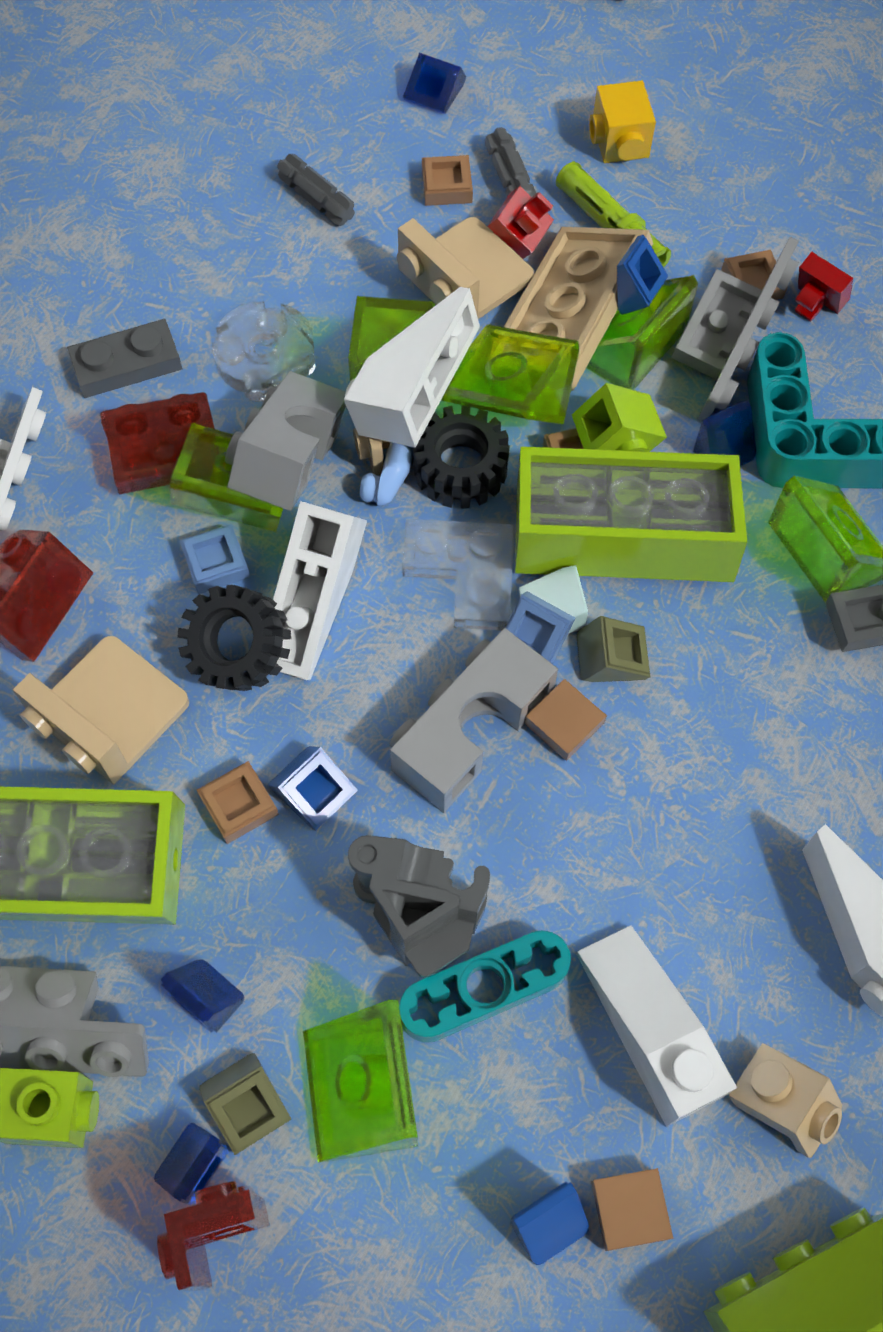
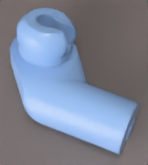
M390 442L381 476L367 473L362 477L360 498L364 502H377V506H384L392 502L410 472L414 456L413 447Z

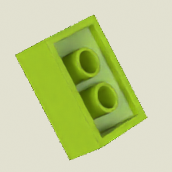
M865 1207L858 1209L830 1225L835 1237L813 1249L810 1241L806 1239L774 1256L772 1259L778 1270L755 1282L751 1272H747L717 1288L714 1292L719 1303L703 1311L713 1331L883 1332V1214L871 1217Z

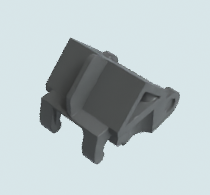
M369 835L361 836L352 842L348 850V859L351 868L356 872L353 879L354 891L362 901L375 904L373 915L405 966L411 963L419 976L429 977L469 951L472 934H475L486 907L490 882V871L486 866H478L474 871L473 884L467 889L460 890L452 886L450 876L453 871L454 862L452 859L444 858V851L423 848L405 839Z

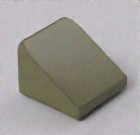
M599 616L577 632L581 680L589 682L646 680L651 677L644 626Z
M255 1053L242 1058L202 1083L199 1087L203 1102L234 1155L291 1120L288 1111Z

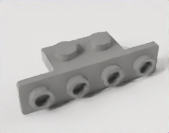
M789 237L762 290L716 269L671 357L717 380L697 418L698 420L707 423L715 408L725 412L739 385L738 382L730 378L736 367L745 371L759 345V342L752 339L751 336L756 326L765 330L774 315L779 301L771 298L776 287L784 291L787 288L799 262L791 259L799 240Z
M0 966V1068L101 1074L107 1077H118L121 1075L143 1077L147 1074L149 1066L145 1027L137 1023L88 1021L99 990L95 971Z

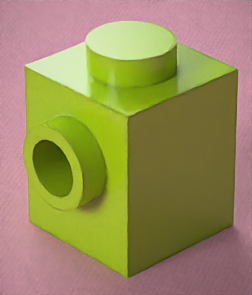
M605 383L571 414L584 449L650 452L667 438L650 394L610 383Z
M0 1068V1142L12 1145L84 1148L86 1132L94 1131L99 1114L98 1091H92L93 1081L80 1072Z

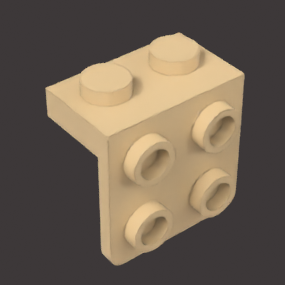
M476 217L466 218L436 239L414 218L398 228L397 261L399 270L436 305L459 287L470 288L477 317L480 319L527 287L533 277V268Z
M115 636L103 638L52 689H49L31 673L12 689L25 707V710L19 716L31 729L44 739H47L51 734L66 745L62 752L86 774L95 769L113 785L189 706L187 693Z

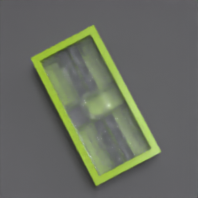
M520 446L516 488L515 573L548 575L564 567L576 565L579 576L735 582L747 545L739 455Z
M0 786V920L176 925L186 805L173 791Z

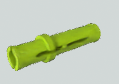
M572 161L566 164L558 173L555 182L556 186L560 190L562 189L601 228L647 230L646 222L637 213L630 214L608 191L582 169L578 162ZM651 234L653 241L652 249L664 268L671 258V250Z

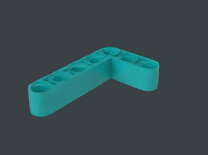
M782 332L770 333L763 337L758 345L747 379L756 466L759 476L767 484L778 488L883 489V419H814L806 356L802 343L796 337Z

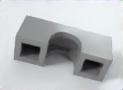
M289 371L278 387L271 385L265 395L261 410L253 408L244 433L236 431L231 438L225 456V463L232 465L228 488L292 511L308 484L314 459L323 461L337 438L346 407L344 402L346 392Z
M505 627L491 642L484 639L478 643L466 660L465 666L467 668L455 681L450 678L444 680L431 695L428 701L430 706L428 710L417 721H414L412 718L405 721L390 741V746L392 747L390 749L391 770L443 813L448 810L482 772L484 751L464 735L461 729L463 725L473 717L493 715L503 719L519 731L525 723L526 715L555 688L558 668Z

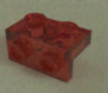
M205 392L178 394L169 399L138 405L126 404L117 409L106 410L100 413L101 424L108 440L114 481L119 495L224 474L215 426Z
M20 529L8 536L0 545V643L24 661L35 662L94 573L49 531Z
M231 1181L195 1192L197 1205L164 1214L167 1232L157 1236V1248L165 1279L175 1277L179 1291H201L211 1288L212 1279L205 1245L270 1226L264 1198L249 1189L245 1190V1186L237 1187V1182Z

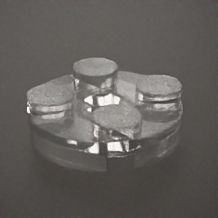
M264 301L246 303L227 313L220 320L216 328L217 337L214 344L212 343V354L216 369L221 378L230 387L244 392V395L251 401L263 402L271 385L278 387L289 371L307 377L315 369V348L312 328L308 320L291 306L281 304L280 310L277 308H265ZM259 343L266 347L273 344L276 345L273 351L267 354H257L255 350V345Z

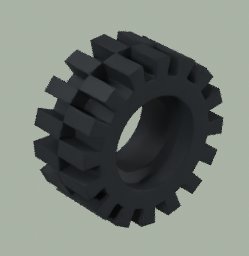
M461 405V414H454L452 406L444 407L443 418H440L434 412L416 448L413 447L414 475L417 476L418 486L421 490L427 488V497L434 502L440 494L443 495V506L452 508L454 499L461 500V509L470 508L471 498H476L479 506L486 503L488 492L495 497L500 492L501 483L505 484L507 478L510 449L507 431H501V422L496 417L487 423L488 411L479 408L476 416L470 415L471 406ZM464 446L479 452L481 460L474 466L458 468L443 462L441 454L449 448Z
M226 585V588L219 586L209 588V597L199 594L192 600L198 606L197 610L186 609L181 617L190 621L189 629L178 628L177 638L187 639L188 645L178 649L182 658L191 659V662L185 666L191 674L201 675L199 678L200 682L216 686V688L248 691L252 690V686L262 687L269 683L266 676H277L283 669L277 664L279 657L288 659L290 649L282 648L283 640L291 639V630L283 628L281 624L288 620L284 611L275 609L274 607L277 603L270 597L237 585ZM233 617H242L251 626L253 632L252 645L245 656L238 660L230 661L219 651L217 644L218 633L225 621Z

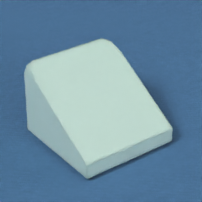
M576 565L564 567L519 587L520 597L521 594L528 591L575 617L576 619L569 633L577 632L586 625L588 609Z

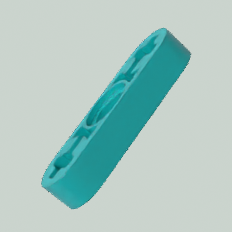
M543 930L534 931L410 985L401 997L399 1005L401 1024L406 1033L413 1039L429 1043L441 1040L559 987L565 980L570 968V950L565 941L557 934ZM539 947L544 955L555 954L557 959L552 964L551 976L544 977L540 969L528 971L521 974L519 980L525 988L515 991L513 974L508 965L503 961L504 959L511 957L515 970L531 961L532 948ZM491 970L501 978L503 993L496 1001L481 1003L471 997L467 989V981L476 971ZM453 981L457 983L459 1001L469 1013L457 1016L456 1004H452L438 1012L439 1024L429 1027L424 1019L413 1021L410 1015L418 1010L417 999L419 997L427 995L428 1000L432 1004L439 1003L450 998V990L446 984Z

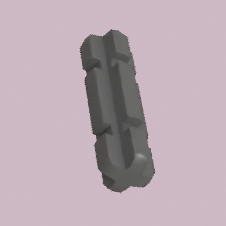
M496 128L494 133L486 136L485 146L489 155H492L493 165L503 188H506V195L508 196L513 190L521 186L532 197L536 194L533 184H529L530 177L519 152L515 151L516 145L512 136L506 132L505 128Z
M288 154L285 159L280 160L277 165L279 178L291 188H295L294 191L317 210L325 213V216L334 224L343 226L347 220L353 218L355 214L353 210L354 202L341 191H337L338 188L312 167L306 166L307 163L295 154Z

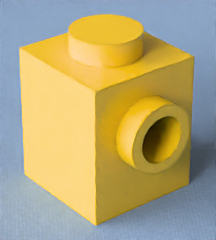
M643 80L597 86L594 111L589 118V133L592 144L599 145L603 162L611 163L649 158L656 120Z

